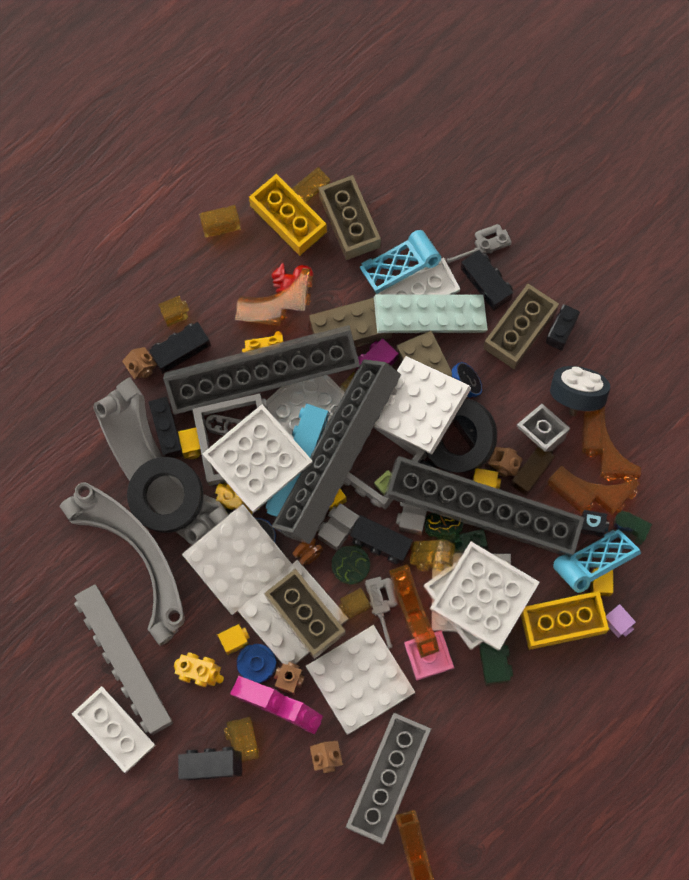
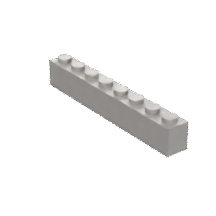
M96 584L75 595L77 602L74 604L79 613L83 612L86 619H84L87 628L89 630L93 629L96 634L93 636V639L98 647L102 645L105 651L102 655L107 664L112 663L114 667L112 673L117 681L121 680L124 686L121 689L126 698H131L133 704L130 706L135 715L140 714L143 720L140 724L145 733L150 732L153 736L173 724Z

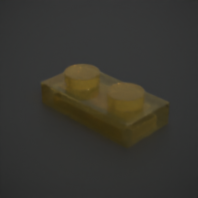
M317 167L295 185L292 190L306 203L319 192V187L330 183V178Z

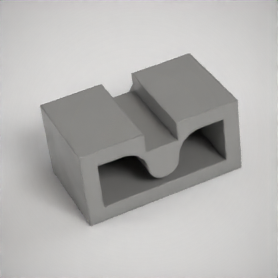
M400 502V506L404 507L403 512L398 513L396 524L399 525V531L422 536L427 511Z
M341 503L338 507L334 506L328 515L331 517L329 521L323 522L317 530L319 532L318 539L335 551L340 549L359 518L357 514Z

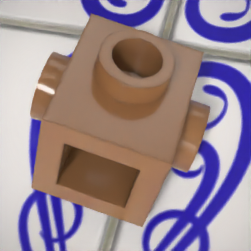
M145 347L131 350L122 361L134 379L149 377L157 365Z
M495 447L488 464L497 470L500 476H516L523 459L517 455V451L514 449Z
M288 662V665L282 664L281 668L278 667L274 679H277L275 688L295 695L297 687L301 688L304 680L302 670L299 669L300 666ZM289 675H290V676H293V677H292L291 679H289V680L286 679V677L289 676Z
M338 741L323 742L310 746L315 771L323 770V773L335 771V767L343 765Z

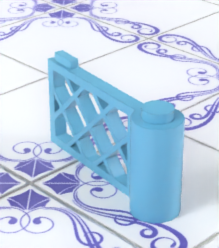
M417 230L412 232L409 239L373 260L370 258L361 263L360 270L375 293L378 294L425 267L433 268L437 266L441 261V255L424 231ZM409 249L408 255H400L402 250ZM386 259H393L391 264H383ZM398 259L405 260L403 266L396 265ZM410 261H417L419 263L413 267L408 266ZM372 267L377 268L375 273H368L366 271ZM381 268L389 269L387 275L379 274ZM393 270H401L399 275L392 276ZM377 279H385L383 284L375 285Z
M619 529L616 531L612 530L604 534L602 539L576 552L571 557L567 555L559 556L554 561L553 568L575 592L581 593L590 586L593 580L640 555L641 551ZM618 537L621 539L620 543H611L612 540ZM598 548H605L604 552H595ZM609 548L618 549L617 553H611L608 551ZM623 549H631V550H632V551L629 552V553H622V550H623ZM582 557H588L587 561H578ZM596 557L602 559L601 562H592V558ZM606 558H616L611 563L605 562ZM590 567L599 568L593 573L589 572Z

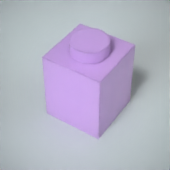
M620 604L606 615L608 627L618 638L622 634L626 637L634 630L632 626L635 624V620Z

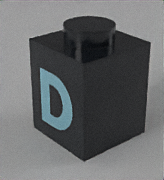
M588 510L582 512L581 517H584V522L580 533L602 537L605 532H608L609 520H607V514Z

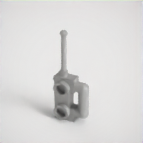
M498 224L477 231L475 233L477 240H475L476 248L474 250L450 259L448 258L446 261L450 263L474 254L478 250L482 254H491L493 251L511 245L510 237L506 229L502 230ZM496 233V237L485 239V236Z
M381 577L366 580L365 586L371 600L369 604L373 607V610H371L372 614L374 613L375 616L378 615L388 645L387 648L391 649L393 645H391L385 624L384 613L390 612V608L398 604L392 581L389 578L381 580ZM383 587L386 588L389 600L383 601L380 591Z

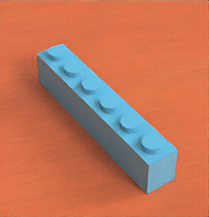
M306 403L305 408L302 407L300 410L299 418L301 420L299 425L294 427L292 436L295 442L310 457L325 430L330 413L327 410ZM300 474L268 500L266 509H268L267 513L269 515L278 516Z

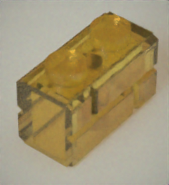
M235 205L199 213L205 238L241 229Z
M446 540L412 542L410 563L416 566L417 570L429 571V568L443 571L444 567L453 566V555L455 552V545Z
M251 717L227 722V728H224L226 740L230 739L231 746L234 747L235 751L242 752V763L259 759Z

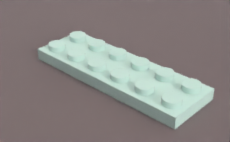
M376 294L374 296L377 333H426L432 331V333H485L487 331L483 295Z

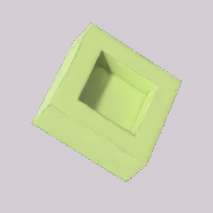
M389 470L374 482V485L383 495L391 475Z

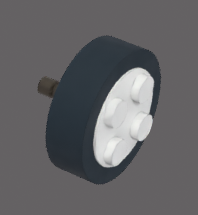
M565 366L557 369L554 372L550 387L552 397L562 405L569 407V414L571 416H576L578 410L595 411L603 408L606 405L610 391V383L603 375L579 366Z

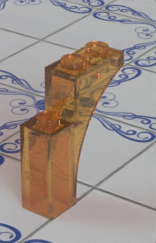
M303 268L300 275L289 287L274 295L256 298L240 296L237 301L236 320L280 326L282 320L286 319L287 309L305 311L306 305H310L311 294H308V287H312L313 276H310V269Z
M605 406L595 411H583L581 453L590 457L600 455L599 477H604L605 480H616V478L624 479L626 482L638 480L641 476V467L625 459L610 440L605 424Z
M561 465L549 478L547 485L581 514L584 510L590 511L596 505L594 502L596 501L609 514L613 515L616 511L620 513L625 508L626 504L624 502L628 498L632 500L639 492L637 488L640 483L636 479H632L618 485L592 484L574 476Z
M408 564L389 570L398 604L403 612L407 629L420 658L440 652L436 636L422 606Z
M415 810L395 815L411 879L434 880Z

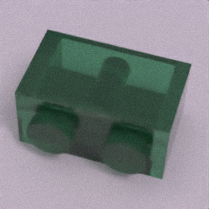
M486 643L480 644L479 652L485 686L510 682V677H513L512 665H508L507 657H510L508 645L503 643L498 651Z

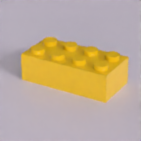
M277 174L249 196L250 206L299 256L327 233V224Z
M599 591L526 606L521 613L529 650L606 634L609 630Z

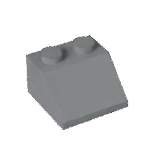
M543 404L539 405L517 424V427L545 452L553 451L560 445L570 430L564 422Z

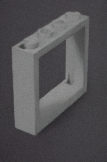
M260 394L193 409L206 479L209 486L222 484L226 481L220 474L215 475L214 467L203 456V453L210 448L204 415L256 404L257 408L263 404L268 410L266 399H262Z
M373 426L374 429L414 456L412 461L420 463L422 459L425 460L427 457L426 451ZM348 472L343 484L356 488V493L362 497L367 496L370 498V502L374 506L387 509L393 499L380 495Z

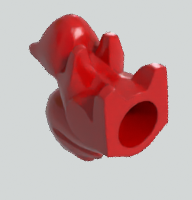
M282 263L271 275L273 283H275L274 287L278 288L276 289V293H279L277 294V299L293 300L296 294L302 290L303 284H307L312 280L314 275L312 269L306 265H299L294 269L293 274H286L285 266Z

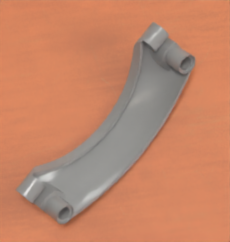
M129 377L117 385L116 390L94 403L93 409L116 460L130 481L135 471L149 460L163 456L155 444L148 425L144 396ZM159 477L148 488L147 503L156 513L170 514L183 503L184 487L176 477ZM204 495L201 510L195 520L187 527L176 532L193 545L229 514L220 501Z
M88 483L78 484L75 488L74 497L67 498L59 507L72 524L90 525L108 530L127 541L138 552L146 564L153 587V611L148 631L159 646L167 643L179 631L178 628L184 624L185 616L175 579L162 551L148 530L120 503ZM90 490L88 496L81 497L82 491ZM174 613L180 614V618L176 622L170 621V617Z

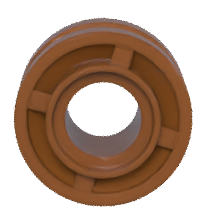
M315 538L311 540L310 544L301 542L293 552L295 558H301L299 563L302 566L315 561L323 551V547L320 544L315 545L317 541Z

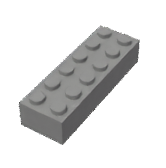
M393 713L346 825V829L384 845L431 728Z

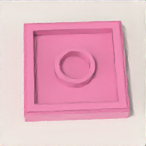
M442 630L404 642L416 681L454 669Z

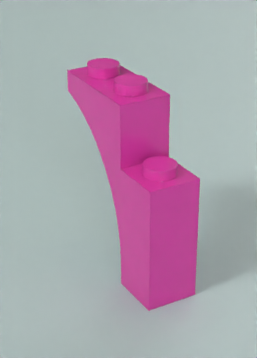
M238 676L230 693L237 699L274 714L312 734L316 733L323 718L321 714L304 703L286 697L275 689Z

